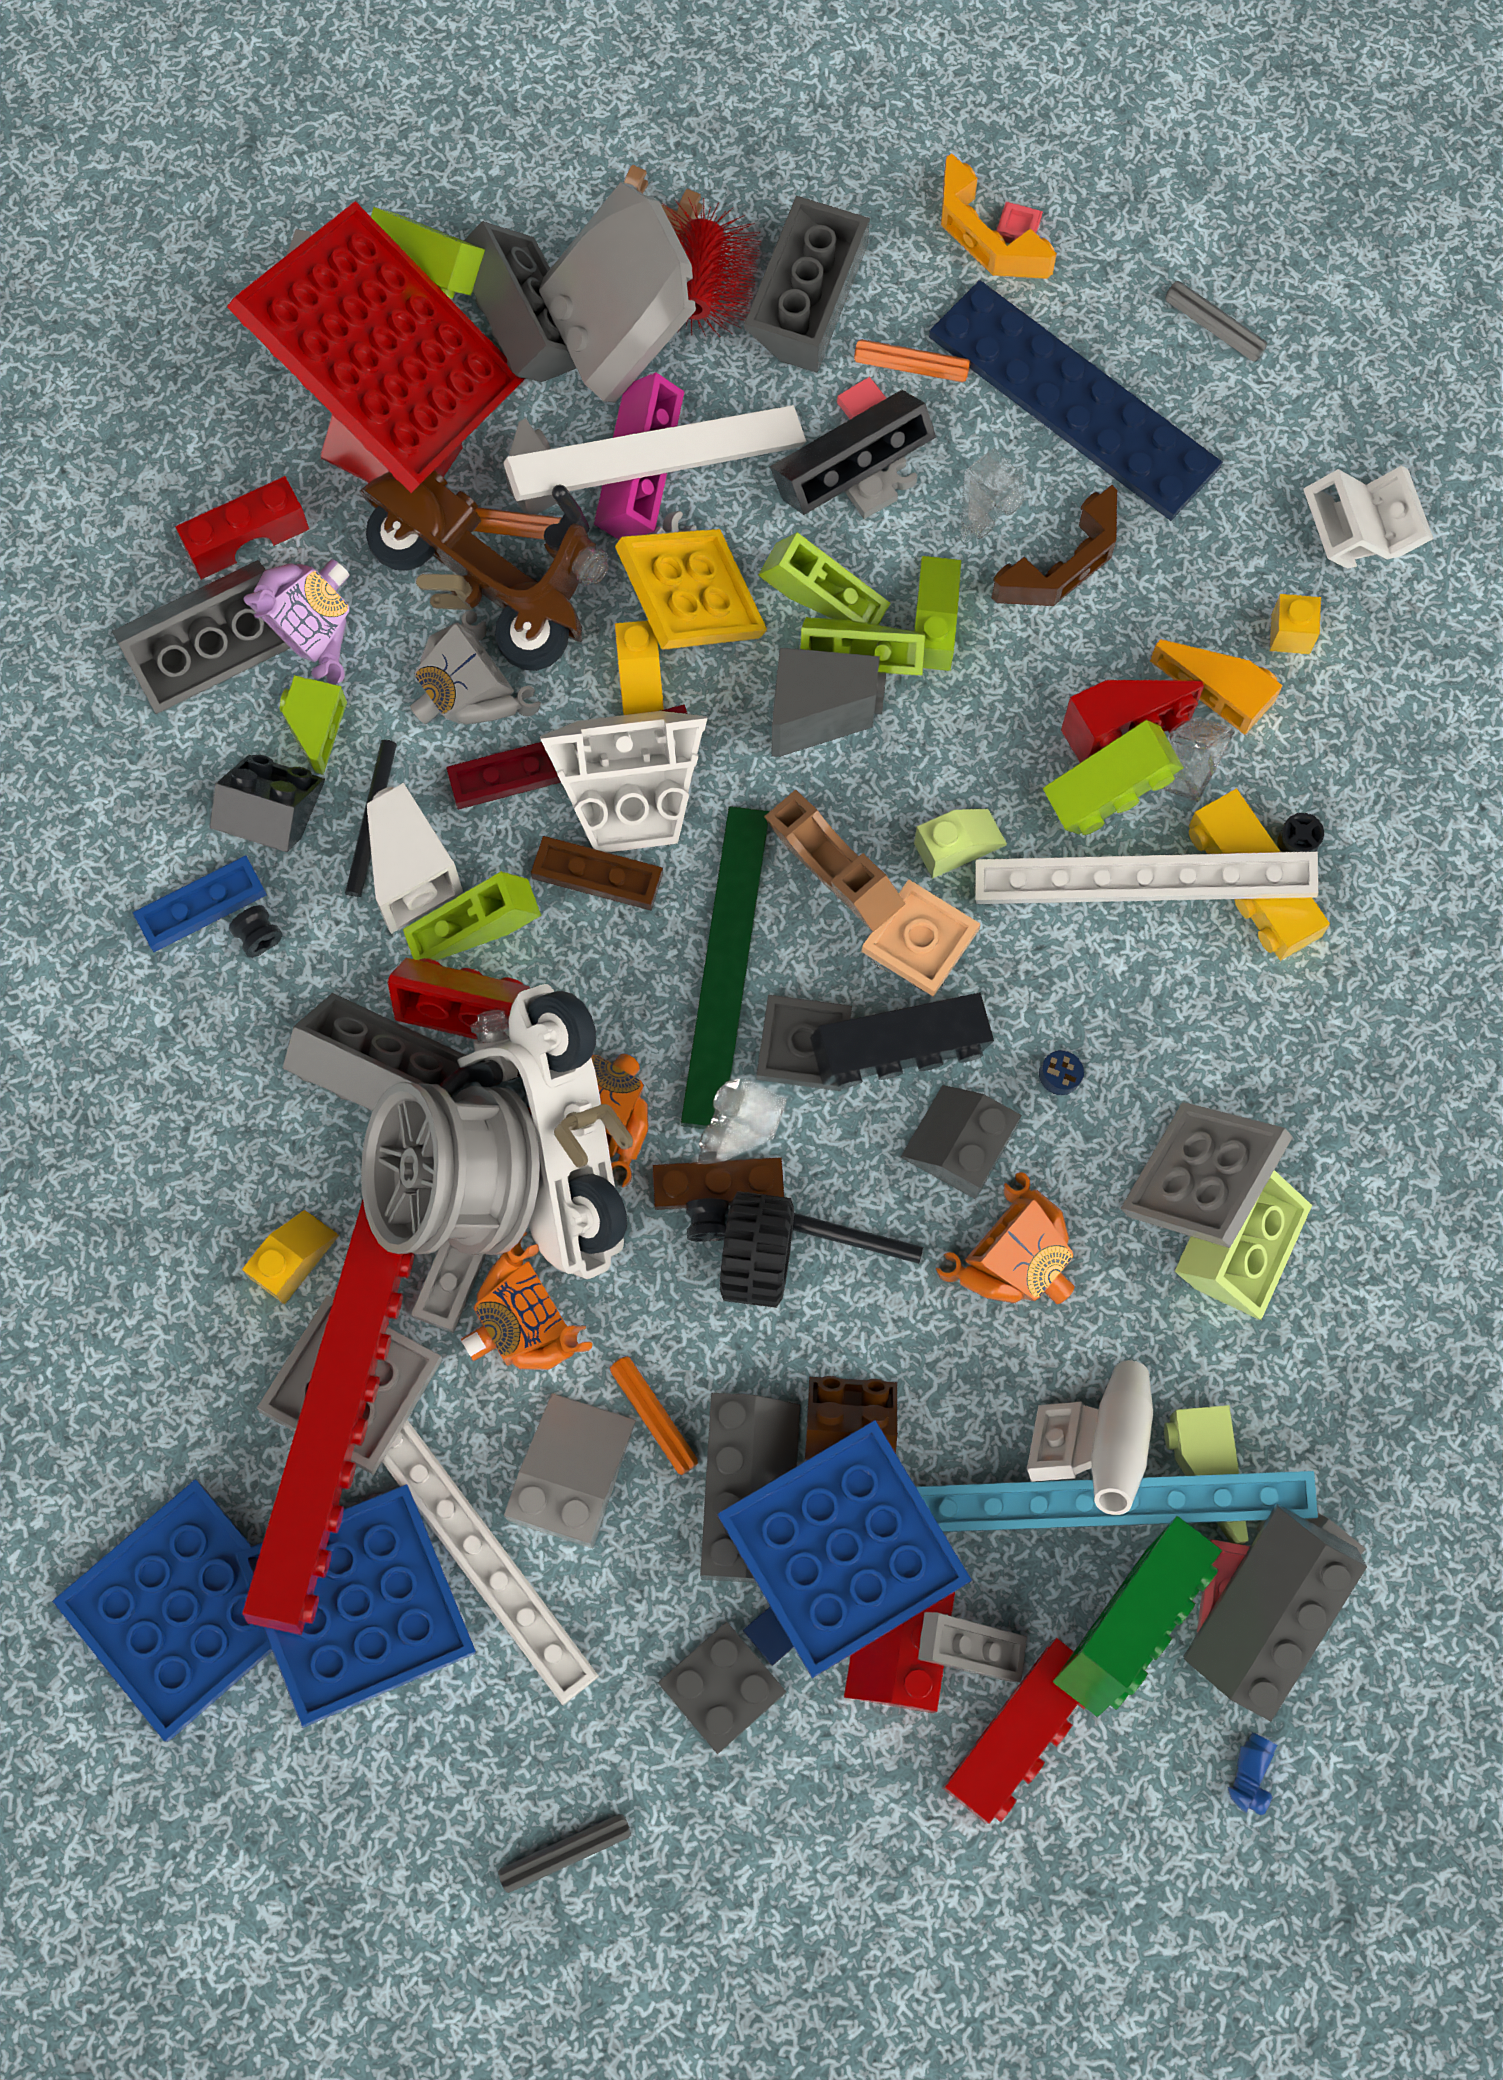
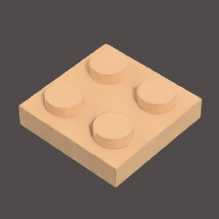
M908 879L899 892L905 905L874 932L872 931L863 944L861 952L934 997L979 931L981 924Z

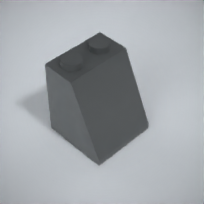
M780 648L772 718L771 756L781 757L873 728L874 714L882 715L886 672H878L880 656Z

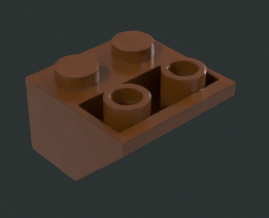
M809 1376L804 1462L875 1420L896 1454L898 1437L897 1382H887L881 1379L857 1380L842 1379L836 1376Z

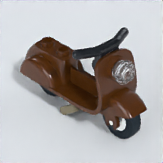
M435 470L412 493L397 481L391 472L373 479L360 490L364 499L375 508L367 521L366 539L370 551L378 561L393 570L409 571L422 566L434 556L457 575L421 574L417 577L416 584L421 590L452 592V594L432 595L430 598L432 607L436 609L471 610L479 604L483 594L503 610L496 621L495 639L499 651L510 664L522 670L538 671L550 667L561 658L568 645V638L582 642V626L575 609L569 601L579 583L587 586L591 583L597 584L604 578L609 569V564L607 563L608 553L602 549L596 550V544L587 535L590 529L581 508L564 485L559 484L552 489V496L564 512V515L558 524H551L544 532V540L546 542L544 546L554 560L539 582L525 575L472 534L473 530L481 522L480 517L475 511L478 505L464 492L459 490L455 495L446 488L448 482Z

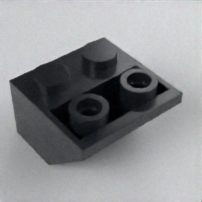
M248 755L216 782L210 828L288 852L301 840L324 785L325 778L313 775L310 770L303 767H287L274 763L271 758L264 755Z

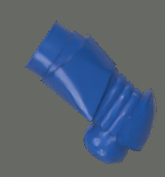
M1253 1732L1244 1746H1240L1237 1762L1238 1772H1236L1233 1787L1227 1788L1231 1799L1239 1809L1246 1814L1251 1809L1258 1815H1264L1273 1797L1270 1792L1260 1788V1785L1278 1745Z

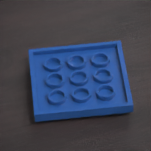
M876 1420L717 1514L811 1678L831 1668L972 1581Z
M197 1479L193 1480L52 1601L164 1742H169L272 1652L263 1626L247 1623L242 1614L249 1590L238 1564L236 1553L253 1546Z
M408 1484L344 1509L338 1533L330 1532L326 1550L331 1551L328 1572L325 1578L318 1577L313 1595L319 1596L317 1612L312 1624L305 1622L302 1635L263 1627L301 1728L475 1655L476 1652ZM263 1543L236 1553V1558L248 1590L250 1589Z

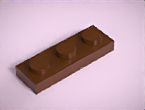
M547 836L542 837L531 870V877L534 880L652 911L663 876V867Z
M782 1157L653 1165L655 1210L686 1208V1203L689 1201L706 1198L723 1199L728 1201V1206H730L732 1199L738 1191L784 1197Z

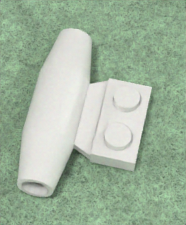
M1127 1360L1115 1366L1100 1402L1099 1409L1082 1405V1402L1038 1405L1027 1465L1031 1482L1074 1479L1076 1474L1092 1468L1096 1506L1104 1513L1111 1515H1121L1130 1510L1146 1470L1153 1420L1149 1371L1143 1364Z

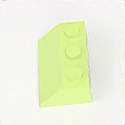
M1274 1170L1231 1247L1228 1248L1191 1236L1180 1257L1175 1272L1194 1289L1256 1319L1262 1320L1312 1205Z

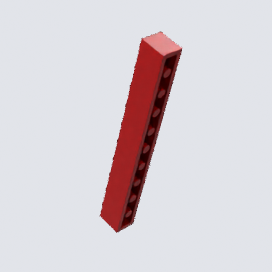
M363 1199L242 1613L249 1624L302 1635L305 1622L313 1623L317 1612L319 1596L313 1595L318 1577L325 1578L330 1565L331 1551L326 1550L330 1532L337 1534L342 1522L344 1506L338 1504L342 1489H350L353 1482L356 1462H351L352 1452L355 1445L362 1446L364 1442L368 1419H364L363 1414L366 1403H374L377 1396L380 1377L374 1375L378 1360L385 1361L390 1349L391 1335L385 1334L386 1328L389 1325L390 1318L397 1320L403 1300V1294L398 1293L402 1277L409 1278L414 1261V1253L396 1254L388 1252L378 1243L371 1231Z

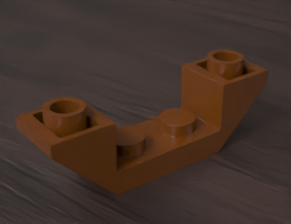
M1110 485L1101 494L1099 492L1091 494L1082 504L1079 527L1089 537L1076 548L1072 558L1066 563L1062 561L1057 562L1045 576L1025 557L1014 565L1008 563L997 572L993 579L994 587L991 598L996 603L1055 606L1112 558L1117 537V489Z

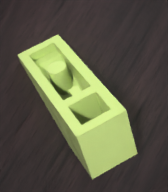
M1230 1405L1179 1409L1170 1415V1422L1164 1424L1165 1443L1168 1450L1174 1449L1175 1460L1185 1476L1239 1474ZM1246 1521L1216 1522L1230 1543L1242 1545L1249 1541Z

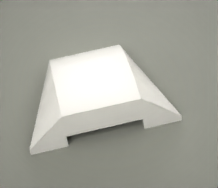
M655 711L576 721L540 736L593 849L608 853L678 844L689 798V787L694 767L697 765V753L702 732L705 731L707 716Z

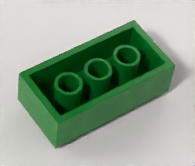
M1176 1516L1146 1548L1057 1674L1053 1683L1097 1718L1109 1706L1117 1710L1128 1695L1132 1696L1141 1686L1148 1675V1672L1145 1671L1153 1659L1156 1661L1171 1642L1172 1637L1169 1634L1176 1625L1180 1626L1196 1604L1193 1602V1599L1199 1591L1203 1592L1217 1574L1218 1569L1212 1564L1222 1550L1180 1517Z

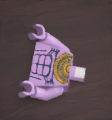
M333 559L319 573L312 567L292 563L265 570L254 593L247 594L244 597L245 603L256 612L254 614L255 618L261 617L298 656L312 662L319 661L320 665L312 670V676L318 680L327 676V683L336 685L342 682L345 673L342 665L339 663L346 625L345 617L350 607L336 591L350 576L347 570Z

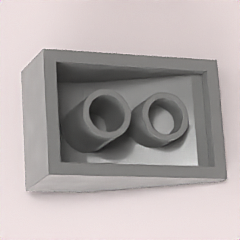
M552 1393L519 1470L504 1513L505 1518L509 1522L593 1549L636 1420Z

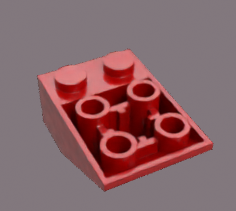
M1105 680L1070 697L1061 731L1080 763L1146 720L1161 726L1164 732L1168 731L1170 734H1175L1185 729L1191 723L1190 719H1192L1195 708L1198 706L1204 684L1202 681Z

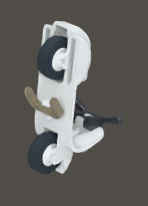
M542 984L521 991L512 1004L509 1017H504L503 1010H493L478 1014V1021L470 1025L471 1032L476 1033L477 1040L474 1041L475 1052L458 1059L460 1067L439 1086L452 1097L467 1083L479 1082L482 1087L490 1088L499 1085L502 1081H510L522 1077L536 1130L540 1162L538 1193L535 1208L529 1222L531 1235L538 1245L541 1254L554 1267L568 1274L591 1279L606 1272L611 1265V1256L622 1251L624 1234L627 1229V1213L623 1200L615 1188L605 1126L621 1149L632 1147L633 1138L611 1106L601 1104L596 1073L591 1059L596 1046V1028L590 1012L585 1004L574 994L565 991L554 992L551 986Z

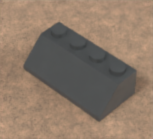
M796 195L749 310L750 313H748L744 323V329L781 362L818 373L867 249L870 218Z
M482 221L464 240L485 249L472 291L476 297L475 302L478 308L485 314L492 328L491 334L493 338L500 344L507 358L509 369L520 378L544 382L577 369L539 292L543 277L550 270V267L535 238Z
M259 560L112 630L155 714L290 649L261 617L255 618L254 614L256 612L244 601V597L247 594L254 593L263 572L266 570Z
M331 993L293 1026L283 1069L297 1075L305 1082L314 1083L335 1093L341 1099L355 1102L373 1111L379 1098L390 1086L399 1082L440 1085L460 1067L458 1059L467 1055ZM467 1083L466 1085H464L455 1095L451 1097L452 1100L461 1090L470 1087L471 1083Z
M711 1393L700 1569L701 1580L756 1583L717 1514L797 1467L800 1404L758 1395Z
M1276 1504L1184 1654V1660L1230 1700L1271 1722L1367 1568L1357 1547Z

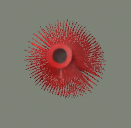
M704 198L703 219L702 213L701 218L698 219L697 210L695 213L697 219H692L682 207L681 209L689 222L680 215L678 216L686 221L687 224H684L672 212L671 214L675 219L667 216L681 225L678 226L670 221L671 225L682 229L677 230L674 228V231L680 233H676L692 265L693 279L687 282L688 300L695 301L696 311L689 317L691 319V335L692 319L698 321L699 329L701 326L699 319H704L714 330L707 317L718 325L720 324L709 317V314L714 318L717 317L718 321L723 324L720 320L722 318L718 317L716 313L726 318L730 316L734 319L737 317L731 316L729 312H744L731 308L733 310L725 309L724 306L739 309L741 307L734 305H744L734 301L744 302L746 299L739 300L734 297L748 298L741 297L743 296L742 294L747 292H740L739 290H751L747 287L752 286L747 284L752 283H745V280H748V278H742L741 276H754L750 273L756 272L742 271V269L747 270L749 269L748 266H751L743 262L755 264L752 262L756 261L752 259H758L740 255H752L746 254L749 252L744 253L741 251L757 249L741 244L753 243L737 242L741 240H755H748L750 238L741 239V237L749 236H731L734 234L760 232L737 233L747 228L743 227L747 225L724 229L739 219L736 218L720 226L717 223L724 217V213L717 222L715 220L711 221L718 204L710 220H708L709 213L707 219H705ZM743 227L734 231L724 233L725 230ZM726 239H739V240L728 241V240H726ZM739 258H747L752 261H745ZM738 272H743L750 275L739 274ZM719 300H723L729 304L719 302ZM715 309H720L724 313L718 312Z

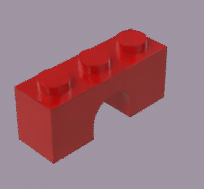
M286 476L175 526L181 542L201 580L236 564L235 554L237 550L253 539L268 538L273 546L310 530L302 506Z

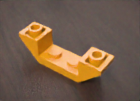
M952 153L946 157L943 180L941 226L993 276L1047 279L1053 275L1057 253L1054 251L1051 243L1045 238H1040L1030 228L1007 246L1000 233L988 228L980 220L977 212L968 205L975 200L978 178L974 170L967 163H962Z

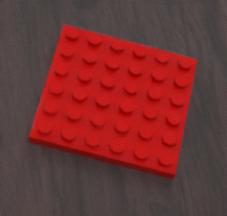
M356 201L237 294L227 305V308L239 319L241 324L248 328L270 350L271 354L410 493L526 379L512 373L507 365L506 356Z

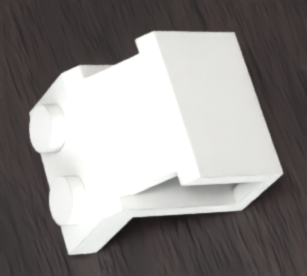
M1402 465L1367 485L1337 469L1303 488L1327 558L1347 569L1357 567L1355 559L1376 554L1385 559L1400 557L1433 539L1409 470ZM1335 483L1341 501L1334 502L1333 497L1322 490Z

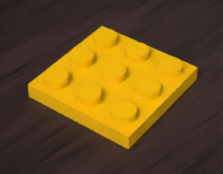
M720 529L621 537L615 545L662 650L759 639L767 631L765 623Z

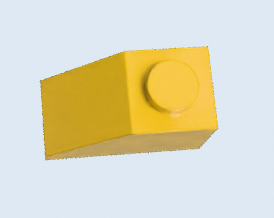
M649 621L615 623L623 715L664 710L658 640Z
M303 1210L269 1234L242 1268V1271L253 1282L285 1305L339 1235L309 1212Z

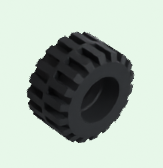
M738 1191L732 1199L725 1231L720 1273V1292L723 1301L777 1308L782 1301L788 1272L794 1222V1206L791 1198Z

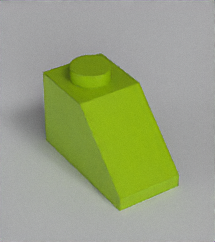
M294 675L290 689L285 688L281 695L280 712L283 713L291 733L315 773L324 775L347 700L341 686Z

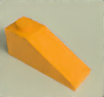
M1160 639L1150 659V662L1173 680L1202 681L1204 688L1199 700L1244 735L1275 703L1283 686L1277 681V678L1271 671L1264 667L1259 668L1250 660Z

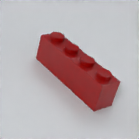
M1058 1638L1053 1639L942 1787V1789L985 1824H990L994 1818L999 1822L1004 1820L1017 1802V1799L1011 1794L1022 1780L1028 1785L1032 1782L1045 1764V1761L1039 1756L1050 1742L1057 1747L1073 1726L1067 1718L1078 1705L1083 1710L1085 1709L1084 1706L1053 1683L1057 1674L1074 1652Z

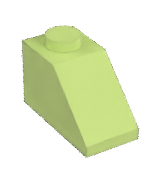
M989 809L950 811L917 826L914 845L932 879L1007 845Z

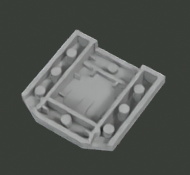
M622 182L618 184L543 277L539 289L583 383L600 399L613 403L620 398L696 311L695 301L688 300L687 282L693 279L692 265L660 202L651 196L637 191V187Z

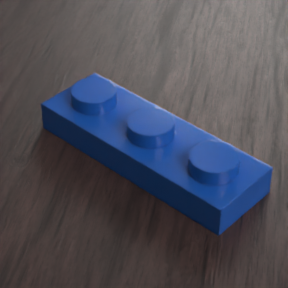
M245 855L132 913L153 952H156L267 896Z

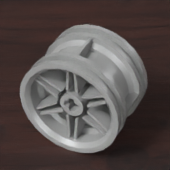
M399 1082L390 1086L379 1098L371 1114L362 1151L361 1181L363 1202L371 1231L378 1243L388 1252L396 1254H429L437 1251L447 1240L459 1252L470 1255L482 1253L500 1255L509 1252L520 1241L528 1228L535 1208L539 1186V1146L534 1122L528 1107L520 1096L509 1088L470 1086L461 1090L452 1100L448 1092L439 1085Z

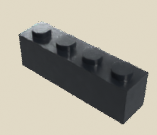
M900 390L771 465L770 469L781 498L805 515L936 438L926 403L906 391Z
M981 992L818 1026L810 1037L823 1086L837 1083L838 1089L858 1085L863 1082V1077L877 1075L878 1080L894 1078L903 1074L902 1069L917 1066L919 1071L932 1070L942 1066L943 1060L957 1057L959 1063L973 1061L983 1056L982 1051L994 1042Z

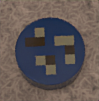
M1064 1050L1050 1053L1039 1068V1079L1042 1085L1049 1092L1056 1095L1072 1093L1084 1077V1067L1079 1058L1073 1053Z

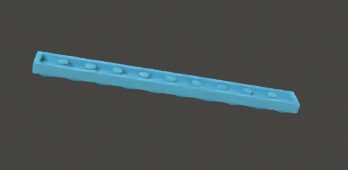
M1314 1471L1142 1478L1130 1510L1121 1515L1104 1513L1096 1506L1093 1480L916 1487L943 1532L1169 1524L1176 1516L1186 1523L1267 1520L1276 1504L1304 1519L1318 1518Z

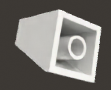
M402 783L395 788L387 787L379 791L373 797V800L367 803L375 898L385 924L392 934L463 893V889L453 860L405 784Z

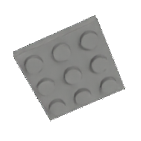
M1182 1102L1120 1209L1130 1218L1230 1248L1293 1137L1284 1127Z
M329 1295L322 1302L257 1406L259 1413L294 1432L334 1298ZM389 1327L386 1328L385 1334L391 1335L389 1353L385 1361L378 1360L374 1375L380 1377L377 1396L374 1403H366L363 1418L368 1419L365 1439L362 1446H354L351 1456V1462H356V1466L373 1475L443 1361L441 1355Z

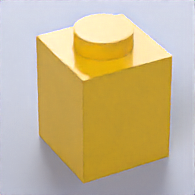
M1290 594L1279 595L1271 614L1270 651L1300 654L1311 653L1320 635L1321 597Z

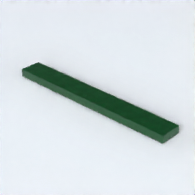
M728 807L681 1117V1126L724 1131L769 824L764 816L770 811Z

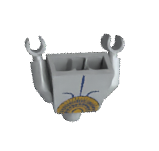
M469 610L463 614L461 625L454 623L432 634L427 640L420 659V665L414 673L415 678L425 693L410 705L415 716L424 724L429 723L439 713L453 722L468 725L513 716L517 711L523 716H533L540 709L541 702L527 704L523 701L525 698L534 696L535 690L531 686L522 687L515 698L510 695L514 692V689L479 642L486 635V622L483 621L476 626L471 625L477 621V613Z

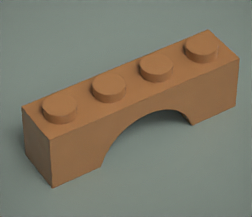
M794 790L764 816L787 849L873 932L905 905V902L887 875L864 853L858 856L838 836L819 811L797 790Z

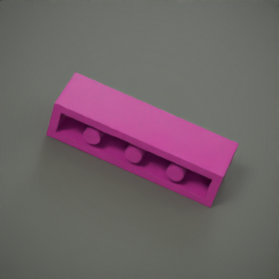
M657 372L635 380L622 394L613 438L676 427L678 425L684 391ZM667 473L602 485L594 525L618 540L625 536L646 535L655 532Z

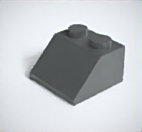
M942 1085L902 1153L901 1158L976 1200L1017 1129L1022 1115L985 1094Z

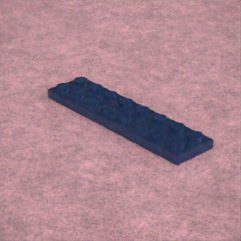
M980 279L929 331L930 339L951 355L968 359L970 361L969 368L1170 521L1179 514L1221 468L1223 462Z

